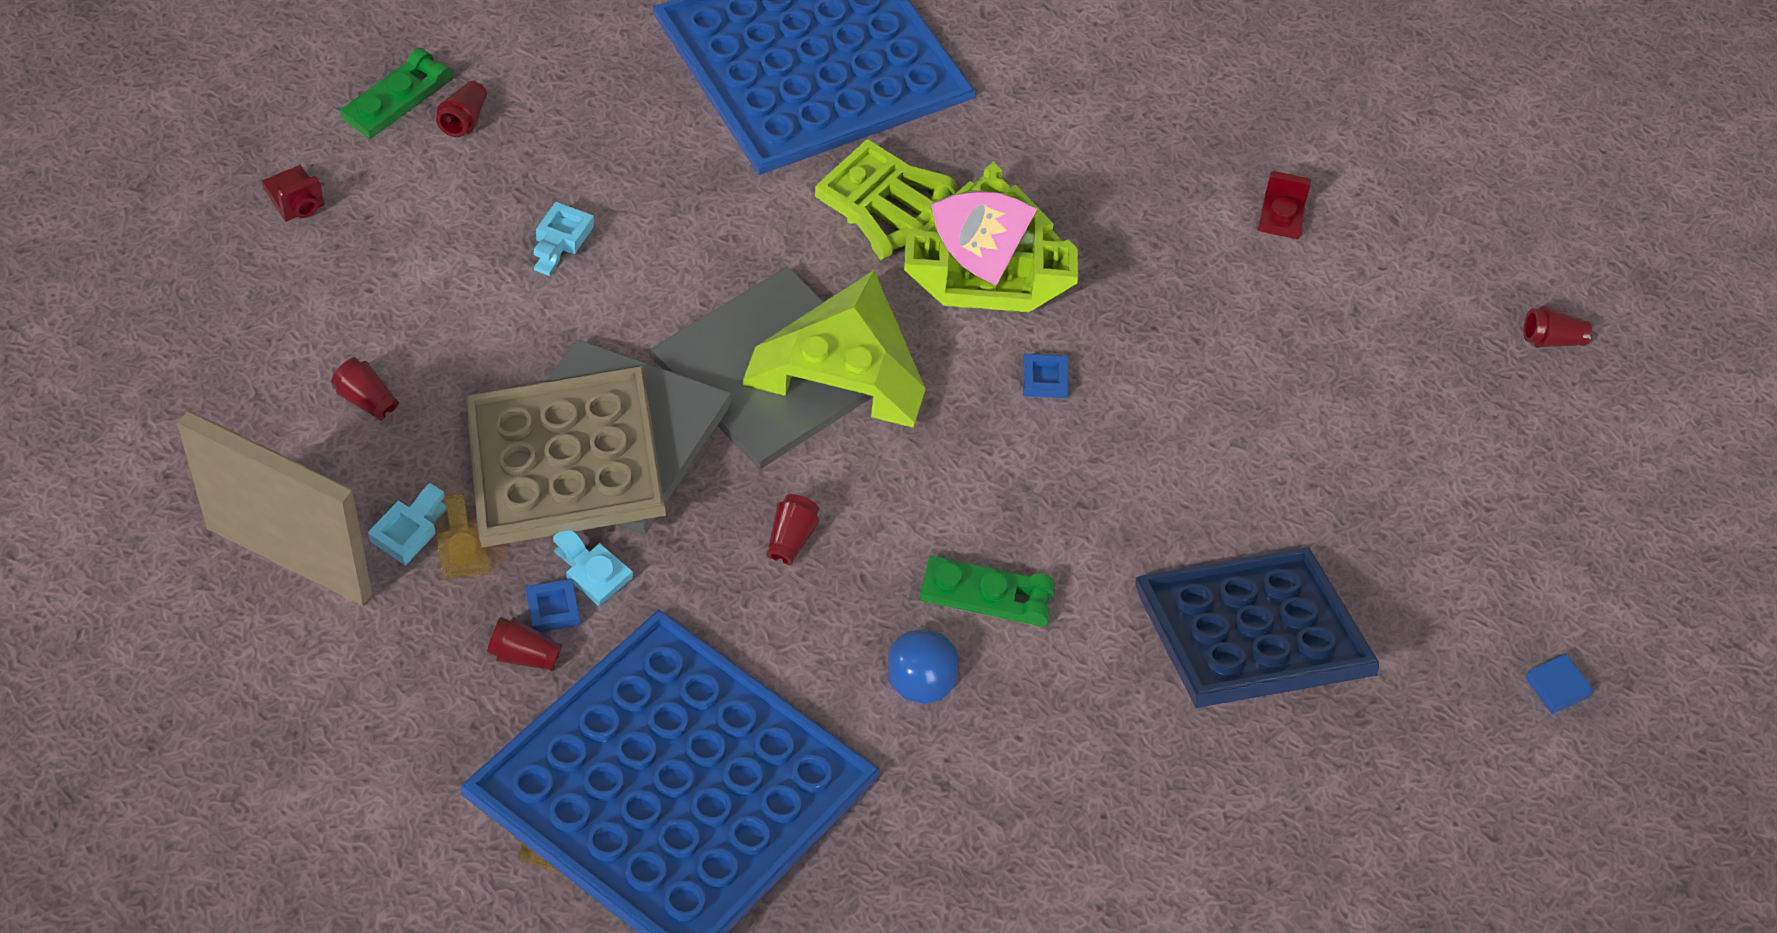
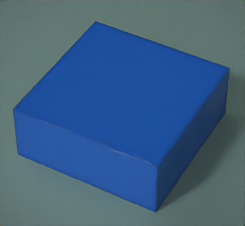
M1024 354L1023 396L1067 398V356Z
M572 579L525 587L532 628L539 632L580 625Z
M1567 654L1529 670L1525 677L1551 714L1589 698L1594 691Z

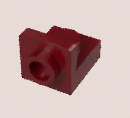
M301 164L262 180L263 189L285 222L297 217L307 218L313 215L318 208L325 206L320 181L316 176L309 178Z
M1272 171L1264 194L1258 231L1299 239L1311 179Z

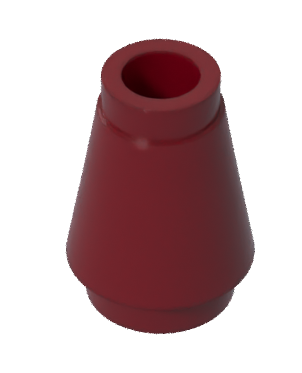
M469 81L441 102L437 107L436 122L441 131L451 137H461L465 133L469 134L472 132L484 100L487 97L486 89L476 81Z
M1541 306L1539 309H1530L1523 325L1525 341L1535 343L1536 348L1586 346L1592 333V326L1589 321L1547 306Z
M356 357L350 358L336 370L332 377L331 383L336 387V394L375 416L380 421L386 417V412L392 413L398 407L399 401L393 397V394L367 361H359Z
M788 494L783 502L777 504L769 549L766 553L769 559L775 561L782 559L784 564L792 565L794 558L797 557L820 521L817 516L819 507L816 503L800 495Z
M500 617L491 636L487 653L497 656V662L539 669L544 668L552 671L562 644L554 642L551 638L515 617L511 621Z

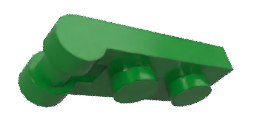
M417 48L410 54L406 63L340 109L341 118L371 139L452 80L453 70L442 62H434L433 55L423 48ZM420 73H424L426 75V77L422 80H419L416 77Z
M929 556L919 601L1044 627L1048 623L1050 614L1047 601L1052 599L1056 583L1053 578L1044 574L1025 576ZM1016 593L1029 596V601L1025 603L1014 601Z

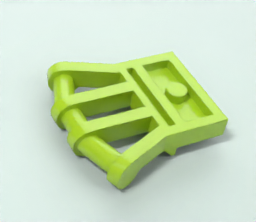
M866 139L815 186V197L847 217L848 223H856L871 242L873 251L880 260L892 256V251L905 246L906 235L915 227L921 229L931 221L932 210L930 204L955 194L957 183L947 175L910 166L869 139ZM908 185L932 191L931 200ZM890 195L919 215L914 218L885 198ZM870 212L899 230L886 235Z

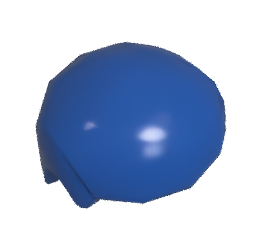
M926 629L908 631L899 636L896 642L891 645L888 656L889 683L906 700L922 704L939 701L955 687L959 670L958 653L944 634Z

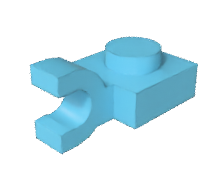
M555 202L536 228V241H539V243L534 248V256L540 257V259L534 266V271L550 276L560 260L562 251L575 255L594 228V215Z
M429 483L410 507L398 500L368 532L370 542L406 566L436 534L433 523L448 509V506L441 502L445 497L444 492Z
M572 530L560 531L553 536V542L558 545L554 552L572 567L566 572L567 580L572 579L573 585L599 607L633 579V571L600 543L589 552L578 535Z

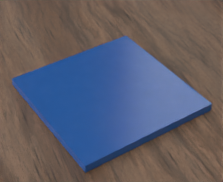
M671 0L653 6L654 16L758 175L975 98L976 91L909 0Z
M658 609L461 785V795L636 932L728 933L879 777L880 769Z

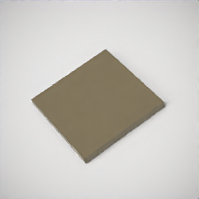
M643 366L465 396L478 534L482 548L552 536L560 531L572 530L575 532L666 516Z
M186 411L178 420L177 425L206 528L364 606L373 593L352 489L192 411Z

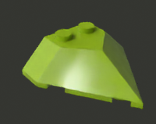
M994 161L984 169V175L975 183L969 181L955 194L971 191L998 192L1016 198L1037 209L997 285L978 277L959 264L946 249L936 230L933 214H931V221L921 229L915 227L906 235L904 270L943 306L1031 312L1074 286L1078 281V248L1069 239L1063 241L1053 231V222L1017 185L1010 186L1002 178V169Z
M875 270L757 345L743 379L744 386L786 396L792 376L873 396L872 418L912 428L915 426L926 389Z

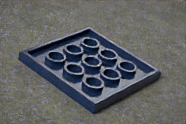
M1309 547L1136 577L1135 586L1140 600L1195 708L1378 675L1379 661Z

